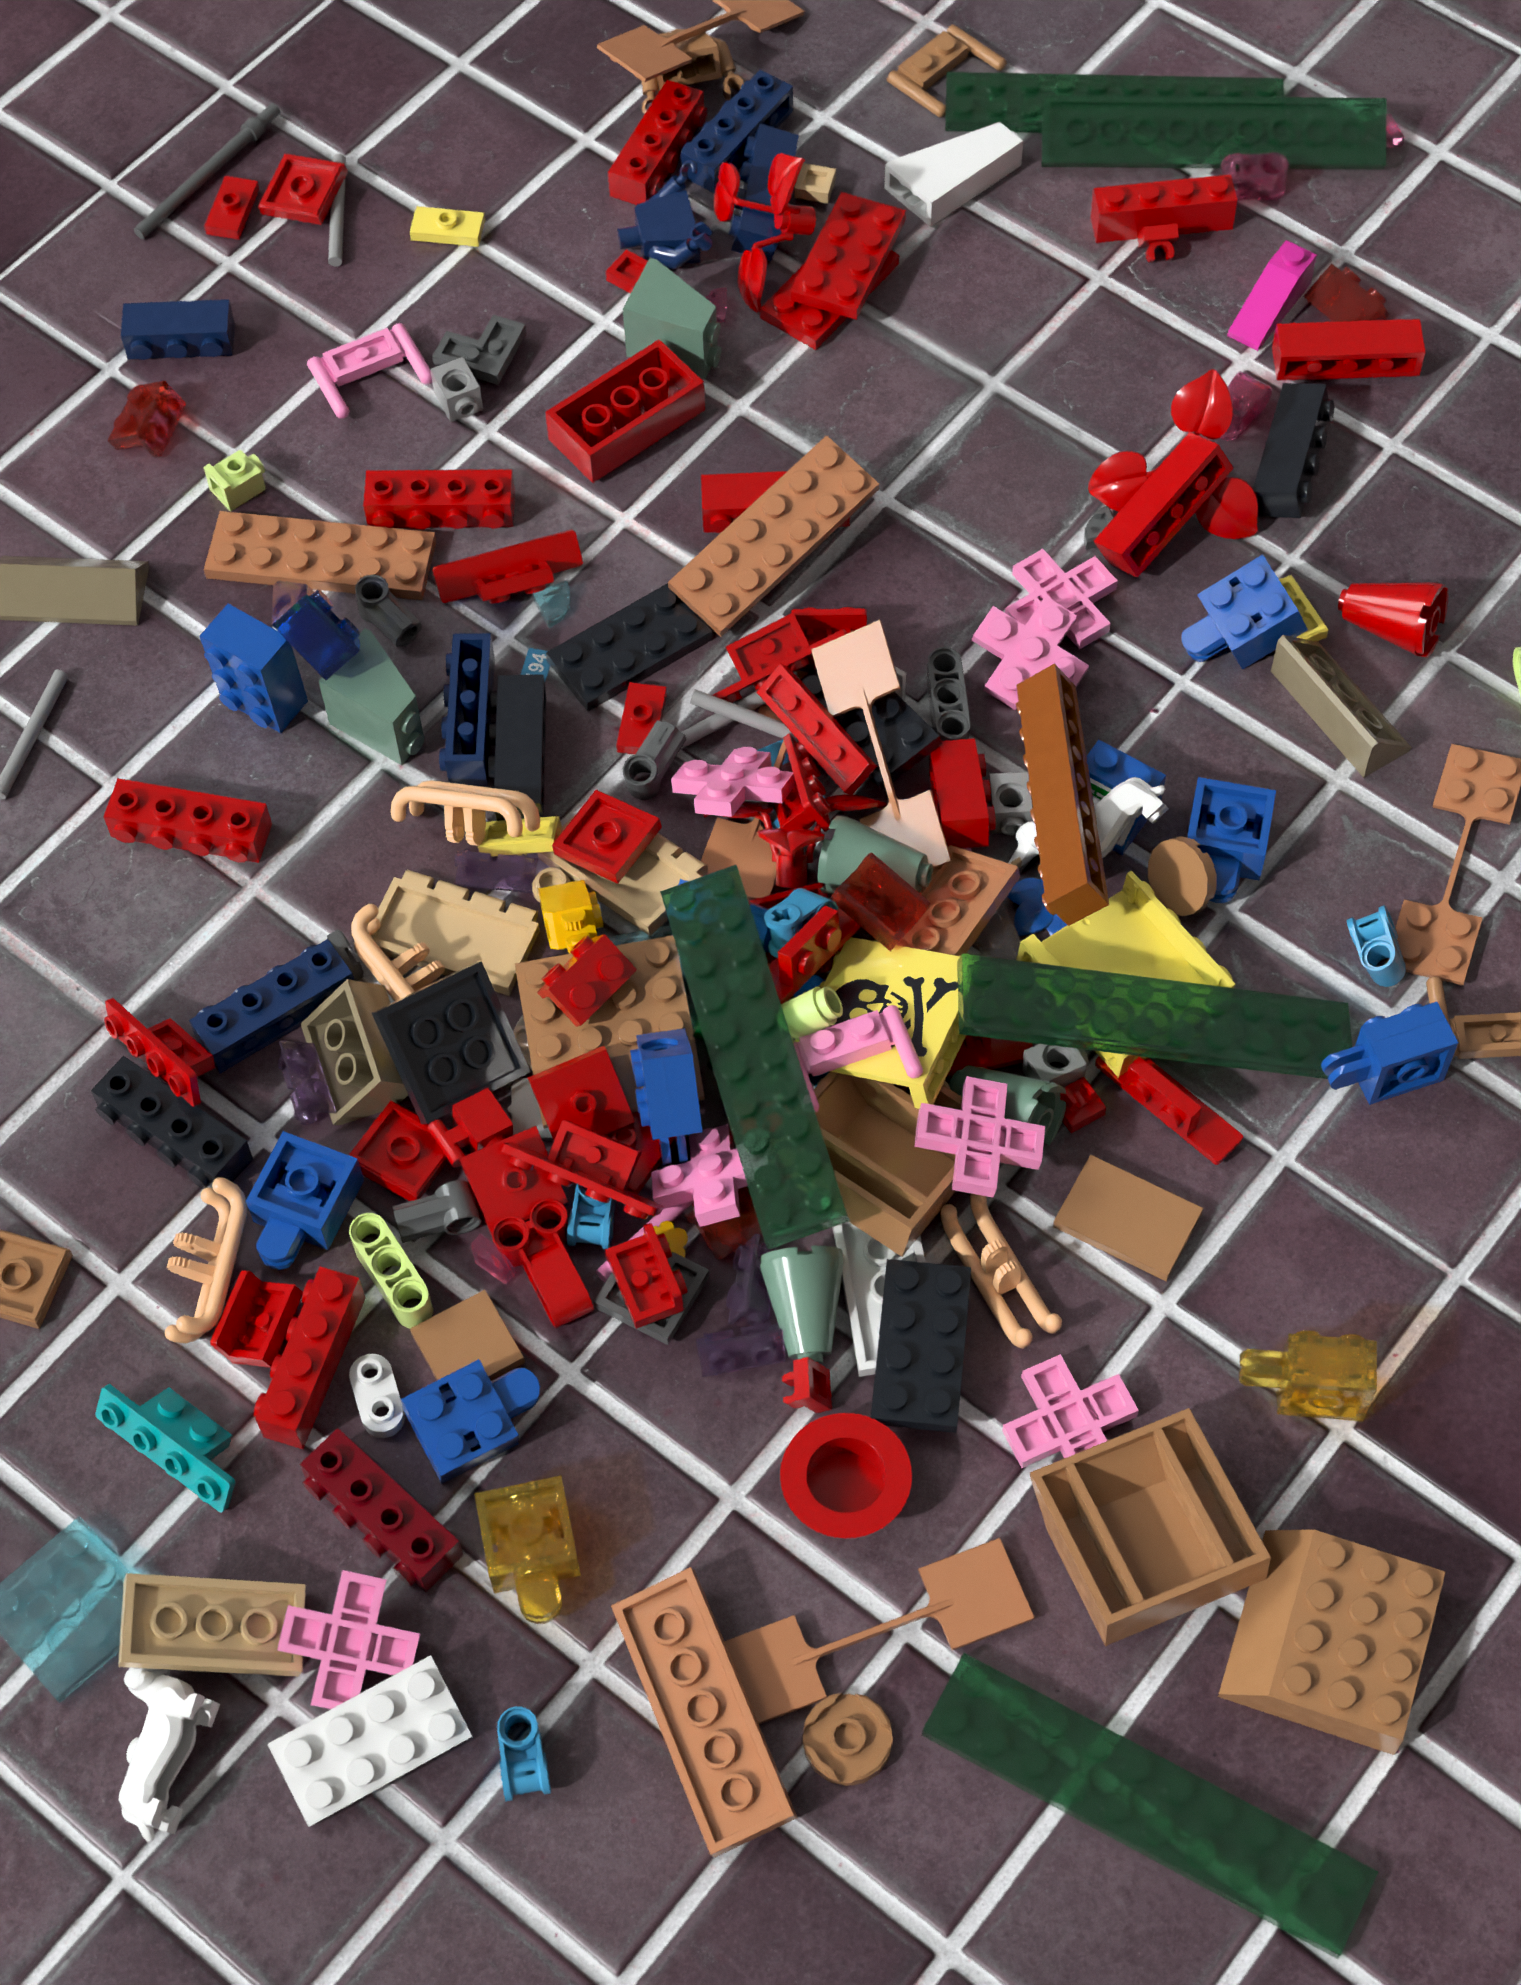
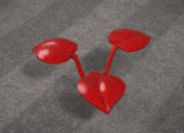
M785 153L777 154L774 157L769 171L768 192L772 196V206L742 200L737 197L740 176L736 167L731 163H722L720 165L719 181L714 194V210L718 220L728 222L733 215L734 205L736 204L773 213L775 228L780 229L783 233L754 243L752 251L745 250L741 257L738 270L739 291L746 305L755 312H760L761 297L767 271L766 256L761 248L784 240L792 241L793 234L811 235L816 224V213L813 207L789 204L805 159Z
M1211 369L1202 376L1185 384L1174 396L1171 404V415L1175 425L1180 430L1194 432L1193 434L1198 436L1201 434L1213 440L1222 437L1230 427L1233 417L1231 395L1225 381L1215 369ZM1134 451L1118 452L1107 458L1095 470L1088 485L1089 493L1112 510L1119 512L1158 467L1147 472V462L1141 453ZM1226 477L1195 512L1203 528L1219 537L1242 539L1253 536L1258 531L1257 496L1253 488L1241 478Z
M843 794L825 797L832 812L836 810H861L873 807L882 810L887 806L885 802L861 795ZM745 800L735 814L728 818L755 817L764 823L765 829L758 830L757 836L770 844L772 862H776V885L786 888L807 886V863H813V852L816 844L825 839V834L821 833L822 828L817 823L814 830L773 828L768 814L773 812V807L765 803ZM808 845L806 852H804V847Z

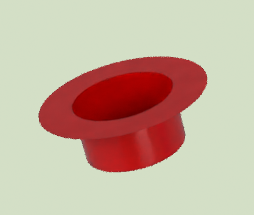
M837 1413L812 1421L793 1437L783 1455L780 1482L788 1506L795 1516L809 1528L831 1537L856 1538L882 1529L899 1514L910 1493L912 1469L904 1445L887 1426L868 1416L854 1413Z

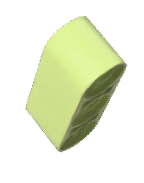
M374 1213L358 1215L349 1227V1235L356 1256L398 1322L410 1329L431 1318L433 1306L427 1286L386 1222ZM367 1235H379L378 1239L374 1242H362V1239ZM387 1267H400L399 1271L393 1275L382 1274ZM418 1298L421 1300L413 1308L403 1307V1304L409 1299Z

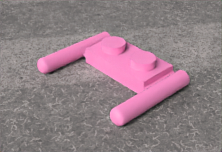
M402 323L395 324L390 331L388 328L382 329L324 352L321 358L312 357L307 362L310 371L334 413L340 419L346 418L349 415V408L335 384L340 387L400 363L405 356L420 381L425 385L432 383L430 368Z
M895 1005L886 1007L883 1013L879 1014L878 1010L835 1024L816 1033L799 1037V1042L787 1041L781 1046L782 1054L803 1111L809 1115L815 1114L819 1110V1103L808 1074L812 1073L813 1077L838 1069L892 1050L891 1045L894 1044L907 1075L914 1079L920 1077L923 1073V1067L901 1013Z

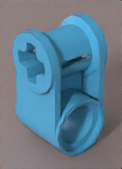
M798 888L779 904L768 909L764 920L771 933V940L768 945L770 954L778 958V951L825 905L838 910L837 903L806 889Z
M1385 905L1380 906L1378 912L1357 920L1353 917L1347 919L1348 929L1357 948L1360 961L1373 981L1379 986L1384 987L1394 986L1399 983L1405 975L1406 965L1398 944L1397 931ZM1390 958L1385 965L1376 967L1381 960Z
M576 1184L573 1208L570 1211L568 1220L567 1245L575 1246L576 1243L602 1245L603 1249L610 1248L613 1238L616 1200L610 1198L609 1203L600 1202L585 1194L586 1187Z
M514 1706L507 1709L501 1714L497 1723L501 1755L500 1772L505 1801H512L514 1795L542 1791L544 1795L551 1794L547 1758L543 1751L541 1731L535 1715L525 1707ZM524 1722L531 1726L529 1736L522 1741H513L507 1737L510 1727L516 1723Z

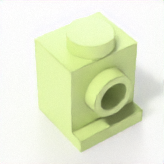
M240 449L213 467L210 463L203 467L210 491L230 512L266 490L262 476L265 473V469L255 454L247 457Z

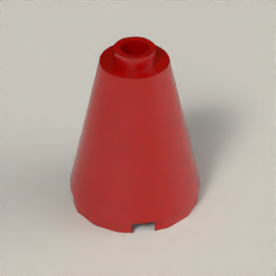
M1438 582L1352 583L1348 589L1342 590L1338 600V610L1342 611L1344 620L1418 657L1428 658L1433 653L1440 638V635H1436L1435 632L1438 624H1444L1449 591L1447 587H1444V584Z

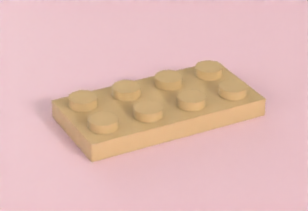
M126 1573L123 1587L118 1667L299 1676L302 1673L303 1656L277 1651L287 1606L303 1609L305 1607V1584Z

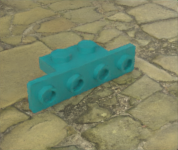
M111 1384L101 1389L95 1413L97 1419L218 1512L222 1513L229 1507L236 1483L235 1479L210 1460L230 1446L232 1434L170 1387L141 1406H138Z

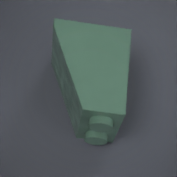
M650 258L623 307L626 356L630 358L660 339L695 374L705 380L711 367H717L722 348L718 346L721 325L717 322L716 306L657 259Z
M365 628L319 680L328 721L333 727L396 763L403 765L411 755L419 752L425 739L416 695L373 633Z

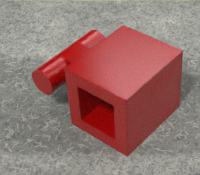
M489 1088L452 1105L454 1128L448 1130L441 1119L433 1121L427 1128L453 1167L460 1166L461 1163L458 1158L465 1156L461 1148L466 1146L472 1153L513 1135L512 1121Z

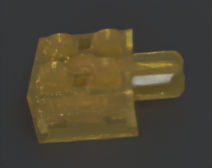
M1299 1331L1295 1334H1288L1283 1351L1247 1349L1239 1355V1363L1242 1367L1239 1370L1240 1383L1245 1386L1277 1388V1414L1363 1422L1377 1391V1341L1365 1340L1360 1335L1346 1334L1337 1338L1321 1336V1334L1315 1331Z
M562 1476L474 1493L488 1574L494 1594L516 1589L520 1611L527 1621L534 1624H546L553 1621L559 1615L562 1607L558 1580L581 1576ZM560 1531H563L564 1538H561ZM494 1545H497L498 1552H495Z

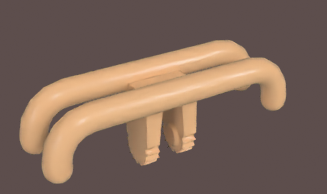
M431 780L423 781L417 786L404 787L396 793L391 805V817L396 822H402L406 818L408 803L409 811L414 816H420L424 812V803L444 805L445 833L447 840L453 843H460L466 832L467 843L480 846L484 841L486 833L485 811L497 812L503 815L507 823V832L513 838L519 837L523 832L521 815L516 807L524 814L527 830L533 832L540 828L539 810L534 801L528 795L514 790Z
M367 904L355 914L351 924L354 949L358 957L379 983L385 985L387 993L394 1001L428 986L443 974L445 967L439 960H436L404 978V974L428 956L430 949L424 942H421L390 961L371 937L381 927L379 919L376 918L379 910L376 905Z
M216 1178L212 1188H205L201 1192L202 1201L213 1206L219 1214L214 1242L183 1232L176 1234L174 1238V1246L207 1260L208 1264L177 1256H172L168 1260L167 1268L170 1272L203 1283L194 1317L180 1316L176 1325H169L166 1328L165 1336L172 1342L186 1344L198 1340L205 1332L210 1331L217 1325L223 1312L248 1207L244 1192L237 1184L226 1178Z
M972 1193L970 1195V1207L973 1216L989 1243L982 1250L981 1261L959 1224L956 1207L951 1204L944 1205L940 1215L945 1233L964 1266L972 1267L971 1278L1013 1345L1019 1348H1026L1032 1341L1031 1331L1021 1328L1002 1297V1294L1014 1288L1017 1289L1038 1325L1048 1333L1054 1334L1058 1332L1062 1326L1061 1317L1055 1313L1051 1314L992 1218L987 1206V1197Z

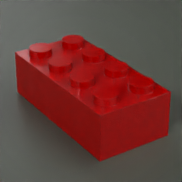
M658 339L547 410L545 414L548 439L594 483L705 411L704 381Z

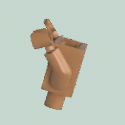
M674 29L671 32L658 35L669 38L686 29ZM703 32L675 44L678 49L692 58V62L644 82L641 80L643 95L647 96L642 104V111L644 114L646 113L647 105L653 102L656 97L655 95L659 93L666 80L688 85L719 79L724 76L723 96L727 101L731 100L730 89L740 91L744 80L739 75L734 74L736 68L725 41L709 36L707 32Z

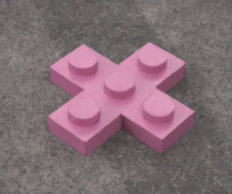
M1041 549L1013 566L1012 575L1026 589L1029 595L1006 607L1005 613L1026 625L1043 598L1047 596L1077 615L1076 621L1066 635L1079 650L1110 632L1111 623L1093 603L1115 591L1118 580L1096 556L1065 573L1047 552Z
M1047 596L1043 598L1026 625L993 606L972 638L973 642L1002 659L985 684L983 691L1016 710V702H1018L1016 685L1054 663L1077 687L1087 672L1089 665L1059 647L1076 621L1077 615Z
M753 747L734 749L722 765L707 764L703 760L685 762L671 778L673 793L697 795L694 798L695 813L732 817L745 800L783 803L795 787L793 772L780 771L779 768L771 767V753L757 751Z
M967 1076L963 1085L961 1110L921 1103L918 1112L914 1147L956 1154L952 1190L994 1197L997 1190L999 1163L1039 1170L1043 1156L1045 1126L1004 1118L1008 1084Z
M728 1124L704 1129L702 1133L690 1134L691 1161L670 1165L651 1172L654 1202L663 1205V1209L694 1201L695 1216L700 1227L739 1217L738 1189L778 1178L775 1150L770 1139L758 1143H749L734 1149L733 1135Z
M1060 1354L1022 1371L1021 1378L1038 1410L1004 1424L1002 1432L1021 1468H1024L1061 1451L1064 1458H1067L1106 1442L1107 1439L1103 1433L1104 1431L1137 1417L1139 1410L1119 1374L1080 1391Z
M342 1570L332 1615L287 1606L277 1651L321 1660L310 1705L333 1709L357 1696L361 1692L366 1670L395 1675L413 1665L420 1634L376 1624L386 1579Z

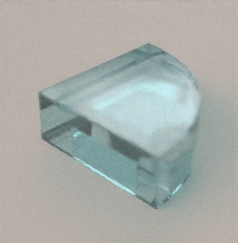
M567 580L548 587L543 591L533 593L534 602L548 628L559 623L566 616L570 608L571 597Z

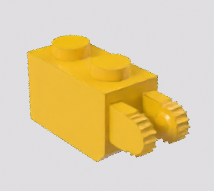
M584 880L538 888L550 949L561 950L567 948L570 954L572 947L583 937L588 935L592 939L597 936L596 929L603 928L595 891H587Z

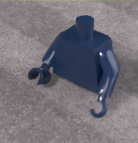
M688 160L683 163L678 177L672 176L657 194L646 202L635 206V226L617 229L621 250L640 246L644 259H657L665 267L677 269L683 264L701 263L700 249L707 251L712 247V239L709 237L712 234V230L704 222L695 223L687 190H684L686 188L685 182L688 179L687 172L689 167L692 166L693 174H696L698 171L695 161Z

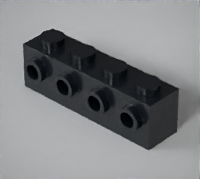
M1283 383L1253 486L1258 501L1259 517L1301 518L1304 504L1310 503L1312 496L1311 479L1312 476H1317L1320 461L1318 453L1320 449H1324L1326 446L1327 422H1332L1334 417V401L1328 398L1326 384Z
M544 674L498 675L497 691H491L490 693L491 713L497 714L496 722L489 724L490 745H496L495 755L488 756L489 778H495L494 787L490 788L514 790L528 795L536 804L540 817H544L547 698ZM516 807L521 815V819H524V814ZM495 812L497 821L505 820L503 815Z
M124 1055L91 1090L97 1104L95 1110L101 1118L111 1125L118 1122L127 1128L125 1130L126 1133L139 1145L145 1146L148 1143L157 1150V1155L170 1167L175 1168L179 1165L188 1171V1177L202 1189L212 1188L214 1180L220 1177L233 1182L253 1160L249 1145L244 1138L199 1107L191 1106L182 1096L177 1097L170 1087Z

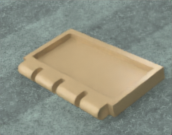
M573 816L564 826L561 827V833L575 816ZM659 833L653 838L619 884L556 856L554 851L537 853L539 860L551 868L560 869L569 877L571 882L584 880L587 891H595L597 900L649 936L670 918L668 914L680 879L704 885L703 877L708 871L706 864L688 852L683 853L682 848Z
M406 870L402 879L394 877L378 908L379 913L376 918L379 919L381 927L371 936L385 955L395 959L408 949L413 948L414 945L424 942L429 947L430 953L416 966L423 968L429 963L439 960L445 967L443 975L446 976L475 962L482 961L495 992L510 996L517 981L515 963L527 960L540 932L539 923H536L538 911L511 903L505 913L503 912L506 904L504 900L476 891L471 900L467 901L470 893L469 889L439 880L433 890V877L411 870Z

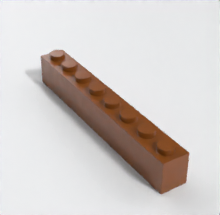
M1054 663L1016 685L1018 694L1016 708L1021 717L1022 728L1019 729L1025 745L1026 754L1023 755V761L1028 769L1029 781L1027 782V789L1032 797L1033 804L1030 814L1035 823L1037 836L1034 837V842L1039 851L1041 863L1038 865V871L1043 880L1045 892L1042 894V901L1051 915L1056 914L1070 926L1108 906L1109 898L1076 686Z

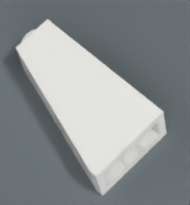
M998 122L913 152L885 164V189L927 225L932 227L1020 167L1023 140L1020 139L1017 133L1010 131L1002 123Z

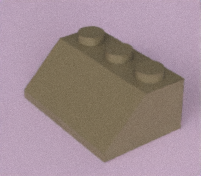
M347 979L301 1023L333 1125L340 1126L380 1113L390 1100L399 1104L408 1096L372 1016V1012L390 1004L385 985Z

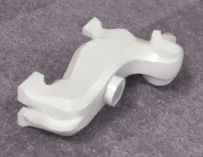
M1132 777L1117 785L1100 801L1097 798H1093L1102 858L1113 849L1131 819L1138 818L1143 814L1153 824L1169 809L1157 797L1164 793L1165 788L1163 785L1151 787L1143 779ZM1029 821L1018 829L1015 836L1018 847L1008 862L1009 864L1022 867L1039 855L1034 842V837L1037 836L1034 821Z
M129 1668L124 1677L125 1684L137 1698L146 1702L149 1710L140 1737L133 1739L127 1749V1761L130 1764L119 1794V1801L125 1820L138 1826L144 1839L149 1842L154 1840V1828L175 1835L184 1809L171 1806L167 1810L169 1788L193 1749L196 1741V1726L212 1727L220 1704L195 1693L192 1686L188 1683L170 1677V1670Z

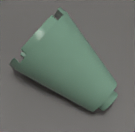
M836 816L832 820L829 828L836 830L832 840L824 839L818 863V882L825 884L820 889L821 892L828 894L919 893L922 887L929 886L933 874V864L928 863V856L849 817Z
M971 1065L954 1073L949 1086L953 1092L961 1097L967 1076L1008 1084L1004 1118L1045 1126L1044 1143L1050 1145L1054 1140L1066 1111V1103L1060 1100V1093L1066 1094L1065 1088L1055 1082Z
M811 1246L812 1251L798 1252L797 1247H791L763 1254L760 1259V1270L789 1358L801 1359L809 1357L819 1364H823V1357L830 1355L832 1352L844 1263L842 1249L833 1246Z

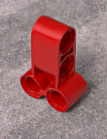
M544 1199L533 1206L530 1220L527 1222L513 1216L504 1217L496 1222L492 1229V1239L496 1257L502 1264L510 1267L523 1266L546 1314L556 1329L594 1311V1307L564 1247L567 1241L568 1229L566 1208L555 1199ZM555 1219L560 1222L558 1226L552 1229H545L540 1226L545 1220ZM509 1237H519L522 1239L518 1245L513 1247L502 1244Z

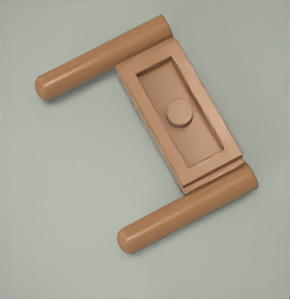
M952 24L946 32H941L900 64L897 71H891L887 77V82L941 118L947 114V106L925 90L968 57L969 52L998 71H1002L1006 67L1007 62L1005 58Z
M1431 977L1426 981L1429 1004L1438 1002L1458 1041L1453 1057L1471 1059L1521 1056V1012L1460 1015L1449 1019L1442 980L1439 977Z

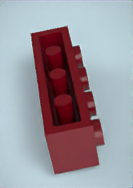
M339 1428L330 1434L300 1463L306 1478L302 1484L307 1491L318 1501L325 1497L335 1506L332 1510L335 1517L349 1530L355 1525L365 1535L362 1539L363 1543L378 1558H381L384 1554L387 1555L396 1564L392 1568L393 1571L409 1587L416 1583L422 1590L427 1592L463 1556L459 1540Z

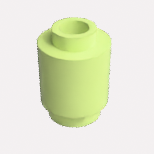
M815 987L781 1005L779 1023L788 1036L800 1040L799 1037L816 1033L834 1025L837 1018L843 1014L842 1003L837 993L831 987Z

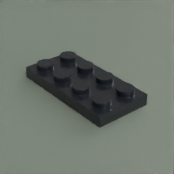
M667 583L547 651L546 658L550 666L584 708L590 711L628 689L629 682L639 683L713 640L712 630L668 587Z
M815 668L800 680L828 711L818 672ZM895 691L878 698L873 703V718L891 780L894 782L939 747L942 742L940 736ZM855 708L834 717L876 764L877 767L868 777L881 790L885 789L863 709Z
M887 1259L871 1418L885 1426L957 1433L972 1267Z

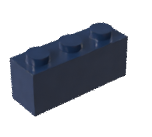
M229 299L123 303L121 340L127 360L233 356L235 321Z

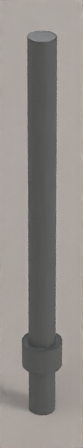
M271 103L257 117L252 116L242 124V130L133 229L135 234L140 239H144L250 141L255 142L265 133V127L281 114L279 107Z

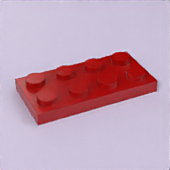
M841 192L791 289V301L857 320L906 221V210Z
M892 250L890 251L870 294L899 265L900 254ZM803 264L760 308V319L812 349L817 350L848 317L791 301V289L804 266Z

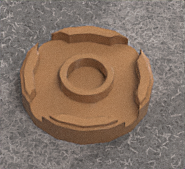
M1183 836L1160 842L1153 849L1148 861V879L1156 898L1166 908L1173 910L1179 916H1187L1203 911L1207 907L1206 905L1209 900L1214 898L1217 883L1214 864L1208 853H1202L1197 847L1200 844L1194 839Z
M856 1693L855 1695L833 1694L817 1703L806 1718L802 1736L805 1757L814 1772L828 1782L844 1786L862 1784L878 1775L889 1760L893 1744L890 1720L881 1706L867 1696Z

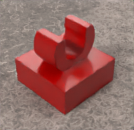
M1178 223L1147 226L1139 231L1137 234L1138 247H1148L1145 253L1148 263H1152L1155 260L1154 250L1156 248H1162L1165 251L1166 261H1170L1173 258V244L1179 238Z
M1085 1077L1065 1086L1066 1094L1060 1093V1100L1066 1103V1111L1062 1122L1070 1133L1081 1129L1106 1114L1107 1107Z
M809 1357L794 1360V1372H788L783 1375L782 1382L791 1387L794 1386L795 1393L791 1396L783 1397V1403L792 1408L805 1406L817 1414L832 1410L830 1369Z

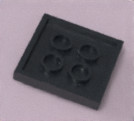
M482 961L475 962L372 1012V1016L422 1125L429 1124L451 1113L452 1105L486 1088H489L492 1092L531 1072Z

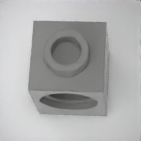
M464 357L430 369L434 393L450 422L469 417L483 410L480 386Z
M1028 772L994 773L989 775L991 803H989V806H994L996 829L991 830L992 834L1016 835L1018 829L1023 824L1032 821L1030 814L1032 800L1027 789V782L1029 781ZM1005 805H1014V806H1016V807H1014V808H1009V807H1006Z
M1066 1032L1024 1050L1022 1071L1026 1077L1055 1082L1064 1088L1076 1080L1085 1077L1089 1061L1080 1043L1075 1044L1069 1033ZM1052 1062H1060L1064 1064L1066 1067L1058 1069L1052 1067L1049 1064Z

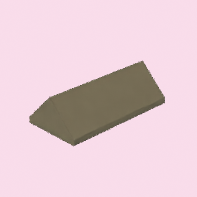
M2 556L0 557V620L138 626L149 572V562Z
M1282 635L1278 639L1271 672L1363 778L1403 756L1412 748L1319 642Z

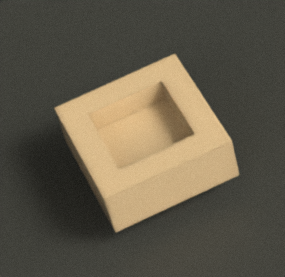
M803 163L795 185V198L828 204L836 180V169Z

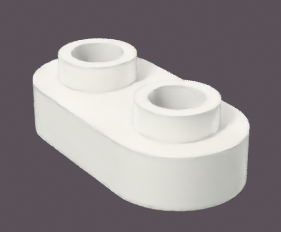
M378 1354L363 1355L352 1364L349 1372L364 1428L369 1434L377 1438H388L398 1433L405 1422V1413L402 1409L391 1365L386 1358ZM369 1369H376L378 1371L377 1375L373 1378H365L363 1376ZM380 1407L389 1408L385 1416L378 1417L374 1413Z

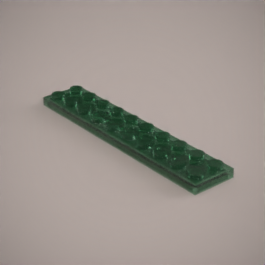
M947 72L945 131L973 132L1000 122L1015 133L1284 138L1286 131L1284 78Z
M1043 95L1041 167L1384 170L1386 166L1387 98Z
M737 864L660 891L768 1249L849 1222V1215Z
M961 954L957 961L959 1034L1322 1079H1328V1076L1324 1074L1321 1068L1322 1061L1330 1054L1352 1048L1349 1005L1345 1002L970 954Z
M963 1653L922 1730V1736L1336 1959L1341 1956L1378 1874V1871L966 1653Z

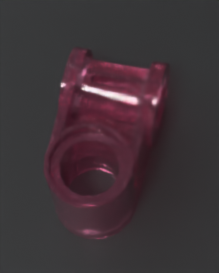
M1236 153L1222 160L1221 172L1223 175L1231 174L1234 188L1235 183H1238V191H1235L1238 201L1252 199L1276 200L1285 193L1289 163L1279 153ZM1236 164H1239L1238 172H1236Z
M1241 371L1234 376L1228 386L1233 405V417L1227 432L1220 437L1223 440L1239 438L1255 417L1262 413L1272 394V387Z

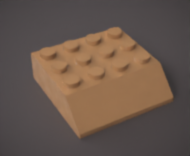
M674 935L615 945L637 971L590 1018L578 1027L570 1021L549 997L542 999L537 993L545 985L542 977L556 964L560 963L564 966L573 955L570 953L515 963L533 1075L604 1045L631 1112H638L635 1089L643 1087H636L630 1050L638 1049L636 1035L685 1028L693 1053L698 1100H705L695 1038L692 1037L693 1028ZM540 1109L543 1129L548 1128V1126Z
M829 1071L814 1088L819 1103V1110L815 1114L809 1115L803 1111L800 1104L771 1137L770 1142L800 1190L903 1257L956 1192V1190H952L956 1154L914 1147L919 1109L914 1107L909 1087ZM942 1085L933 1105L961 1110L962 1097Z
M1189 1408L1030 1472L1031 1482L1048 1534L1105 1646L1267 1579L1271 1557Z
M1265 1530L1262 1542L1271 1557L1267 1579L1248 1588L1218 1697L1395 1755L1404 1739L1445 1571L1317 1530Z

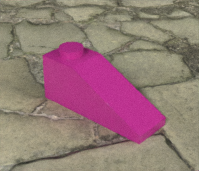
M1286 240L1266 265L1228 330L1227 336L1258 351L1276 329V324L1281 323L1311 285L1317 255Z

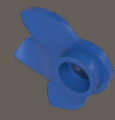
M1026 878L1018 881L1007 895L1013 903L1019 905L1014 917V927L1017 936L1031 935L1047 929L1051 936L1067 926L1056 914L1051 915L1044 906L1042 894L1045 892L1042 879Z

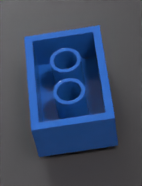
M229 603L201 633L200 639L205 651L204 656L209 662L212 679L215 681L220 694V701L230 710L237 711L239 709L248 714L260 727L267 728L269 726L282 733L308 702L290 638Z

